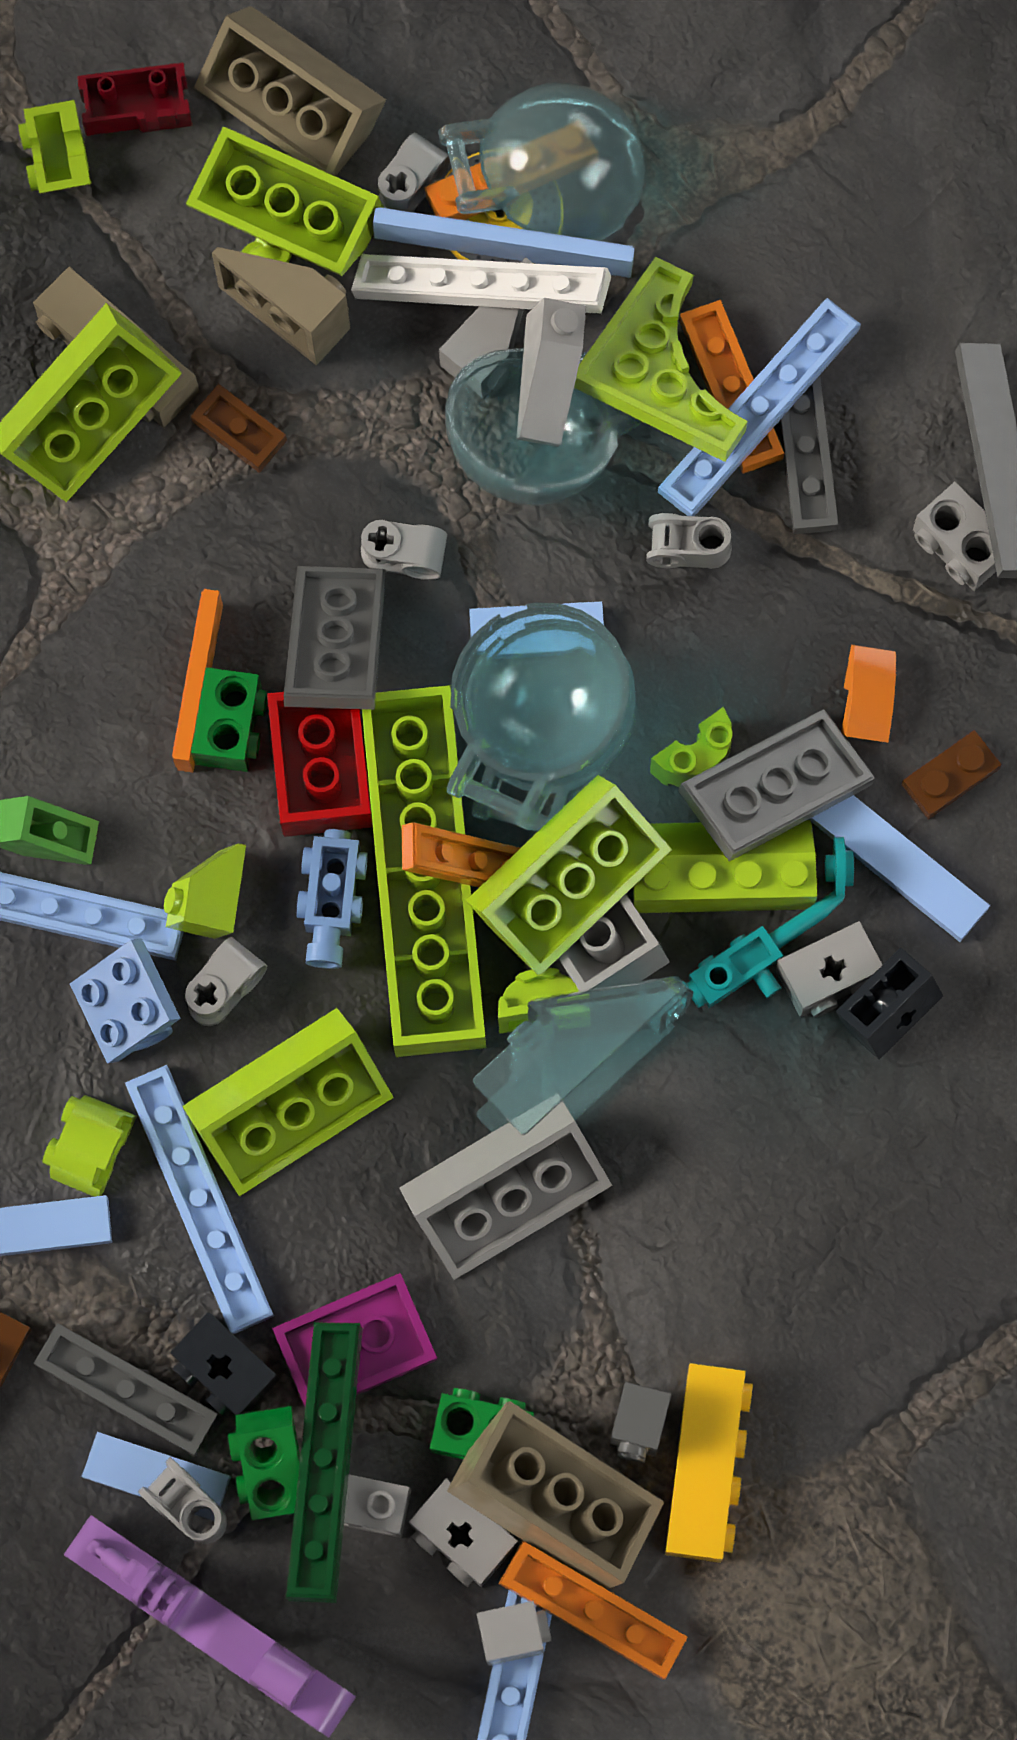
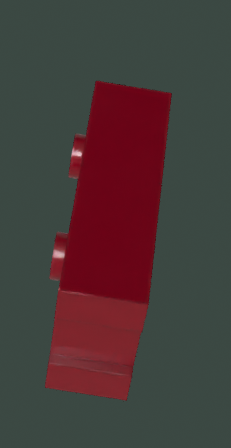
M184 62L77 76L82 103L85 102L86 113L81 114L86 136L139 129L143 133L192 126L189 102L185 100L184 90L188 89Z

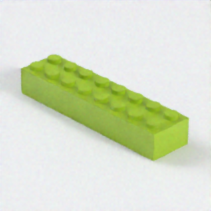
M448 685L377 692L375 710L362 709L395 1056L403 1057L486 1048L473 908L466 902L471 896L470 885L402 870V825L414 822L465 834L451 688Z

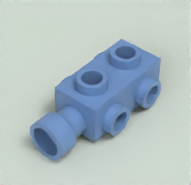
M325 830L324 837L314 836L313 848L304 847L302 874L309 875L308 891H299L297 918H305L304 926L306 932L313 933L312 943L307 944L305 962L313 967L326 969L341 968L344 948L339 946L340 935L351 936L352 924L361 923L363 896H356L357 879H366L368 853L360 852L359 840H351L352 834L344 830ZM332 863H341L344 866V871L339 875L329 873L328 867ZM328 906H335L340 912L336 918L324 917V909Z

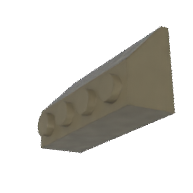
M252 6L226 15L194 86L199 92L295 159L335 177L368 138L386 102L385 98Z
M510 1401L502 1407L469 1449L447 1492L521 1540L605 1589H610L625 1582L664 1504L662 1500Z

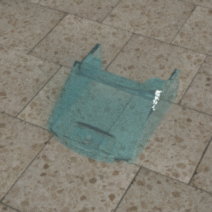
M670 976L543 997L528 1002V1021L526 1020L521 1023L508 1036L507 1041L510 1045L473 1079L474 1086L489 1100L477 1111V1118L491 1133L510 1122L520 1134L526 1135L563 1101L576 1121L674 1029L675 1026L672 1023L684 1015L693 998L692 989L679 976Z

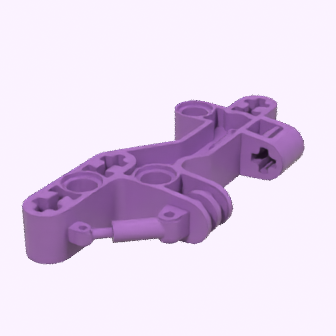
M90 1515L64 1553L70 1560L328 1738L356 1698L346 1689L92 1515Z

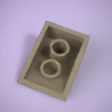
M217 247L212 252L219 288L316 366L351 329L346 290L333 276L327 274L323 277L313 268Z

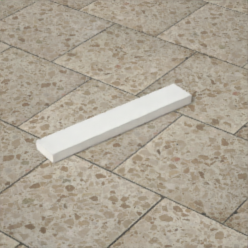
M362 254L351 291L355 299L533 309L545 297L586 306L585 313H602L611 275L608 268Z

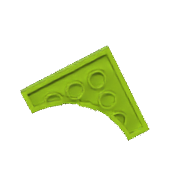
M655 257L580 362L574 388L726 462L746 432L748 421L720 404L706 389L701 391L689 374V365L683 354L681 343L678 341L677 328L680 309L692 286L694 275Z

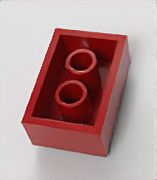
M284 692L267 693L279 817L283 836L325 833V830L329 829L352 830L373 827L361 709L284 707Z

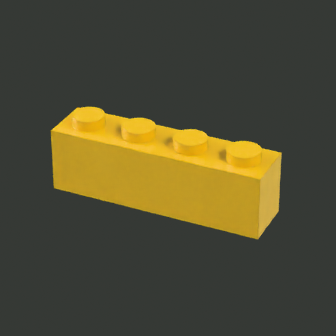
M689 1363L665 1555L721 1563L723 1552H733L736 1524H728L727 1519L729 1505L738 1506L741 1477L733 1476L735 1458L744 1459L747 1431L739 1430L741 1411H750L753 1384L744 1383L745 1371Z

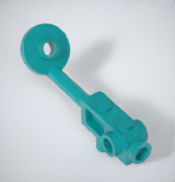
M834 837L833 855H825V882H833V892L770 934L761 926L748 936L745 934L739 936L730 943V948L715 958L713 955L709 956L698 964L699 968L689 974L688 979L690 982L685 984L684 988L698 1008L704 1004L708 1008L712 1007L752 979L757 983L766 998L771 997L782 989L769 970L779 959L783 958V954L779 949L828 917L844 900L845 886H853L854 854L853 850H845L844 837ZM721 974L725 977L726 982L720 985L714 984L710 980V976Z

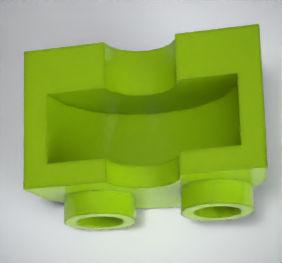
M75 100L23 109L26 123L18 124L23 150L32 149L34 165L26 166L31 191L39 190V193L42 194L90 185L88 160Z
M724 707L698 724L700 733L697 734L696 743L684 745L676 740L651 758L650 773L664 785L668 786L669 783L680 787L681 783L727 760L732 743L731 721Z
M548 968L540 976L532 969L519 973L515 977L516 980L506 988L503 996L499 999V1034L531 1029L533 1019L540 1014L553 1016L557 1024L589 1020V1002L587 997H583L570 977L559 973V970L556 968Z
M84 1095L81 1099L71 1096L62 1113L61 1121L66 1124L60 1138L56 1139L53 1137L50 1140L43 1156L42 1162L50 1166V1179L93 1197L102 1196L113 1172L115 1159L121 1147L125 1145L137 1116L88 1095Z

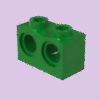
M206 667L191 750L195 765L248 772L250 759L258 758L261 733L255 732L257 716H265L268 701V690H262L258 674ZM232 692H241L247 696L246 700L237 707H229L223 703L225 697ZM225 734H233L239 737L237 745L228 750L218 748L216 746L217 740Z
M454 1388L452 1395L442 1393L430 1446L431 1453L464 1460L469 1449L507 1402H512L524 1411L526 1403L508 1398H499L498 1405L480 1401V1393L460 1388ZM459 1411L470 1414L474 1419L472 1430L462 1436L454 1435L447 1428L449 1417ZM526 1411L534 1417V1412Z
M292 1406L236 1415V1433L228 1434L232 1462L241 1461L243 1475L236 1476L240 1504L249 1503L252 1520L295 1513L300 1450ZM261 1437L274 1441L268 1447H258L252 1442ZM268 1480H275L282 1484L280 1487L272 1490L260 1486Z

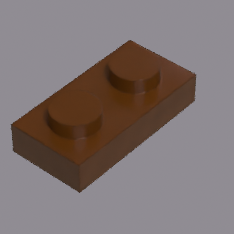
M220 384L212 390L191 415L192 422L258 473L263 470L287 442L286 434Z
M973 730L902 781V786L929 820L1000 770L1002 764L978 733Z

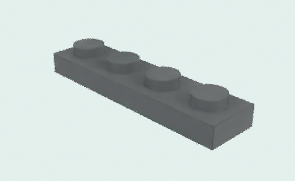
M819 375L780 419L793 535L836 531L838 529L827 427Z
M58 1323L34 1362V1365L195 1457L219 1417L214 1411Z

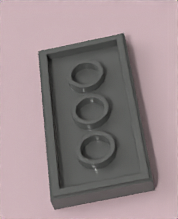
M297 566L284 687V707L375 710L386 569Z
M823 709L681 783L678 792L730 862L870 787L875 777Z

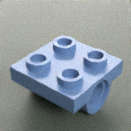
M142 939L130 940L70 983L107 1063L119 1062L133 1051L142 1050L159 1043L173 1032L171 1025L180 1020L179 1014Z

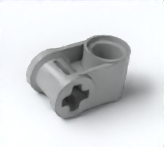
M412 133L404 141L397 155L378 179L379 198L384 208L414 212L425 197L424 187L440 181L445 175L451 163V156L417 133Z
M660 513L650 516L648 525L653 531L651 551L647 553L646 557L648 564L660 568L700 567L712 569L724 565L730 558L732 551L731 531L727 523L722 519L713 516H681L671 513ZM666 536H669L668 546H666ZM709 536L718 537L723 541L722 545L716 549L704 548L700 542Z
M375 520L369 523L362 532L361 558L369 568L386 569V572L403 574L417 579L435 580L441 576L447 533L438 527L430 525H410L386 520ZM378 540L386 541L384 551L375 550Z
M233 937L226 939L186 988L185 998L191 1017L203 1026H213L222 1022L238 1002L259 983L268 965ZM214 995L216 1000L214 1005L207 1002L202 1006L200 1005L199 998L201 996L209 999Z
M170 1457L166 1461L167 1468L148 1488L142 1487L138 1493L165 1519L173 1522L186 1536L198 1543L204 1544L217 1541L226 1530L227 1518L225 1512L200 1488L201 1485ZM209 1508L213 1511L215 1517L213 1527L206 1533H196L192 1527L194 1514L200 1509Z

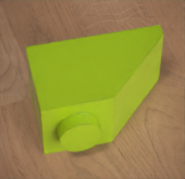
M237 843L218 851L172 883V887L168 890L164 901V911L167 913L166 928L212 939L233 933L246 845Z

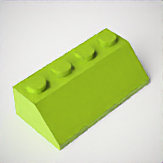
M224 126L186 202V205L192 209L340 276L345 274L367 248L374 234L373 220L375 209L378 207L384 208L378 195Z
M105 303L0 422V454L67 502L182 373L137 326Z
M597 775L485 881L466 902L494 933L540 976L672 849L615 784Z
M811 820L804 821L730 862L701 822L649 823L672 850L633 886V905L638 913L806 910L816 903V854Z
M336 1008L182 1107L237 1194L241 1196L394 1097L356 1031Z

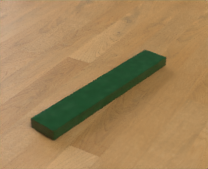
M314 1322L286 1598L291 1602H337L363 1331L360 1323Z

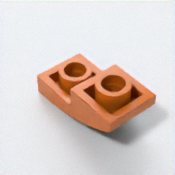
M851 644L844 689L849 690L841 730L844 736L888 743L895 697V651Z

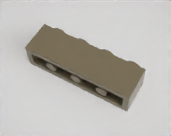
M68 267L33 302L38 316L36 324L52 340L59 337L69 345L107 303L137 326L182 373L142 418L146 422L154 419L164 428L200 392L196 376L71 267Z

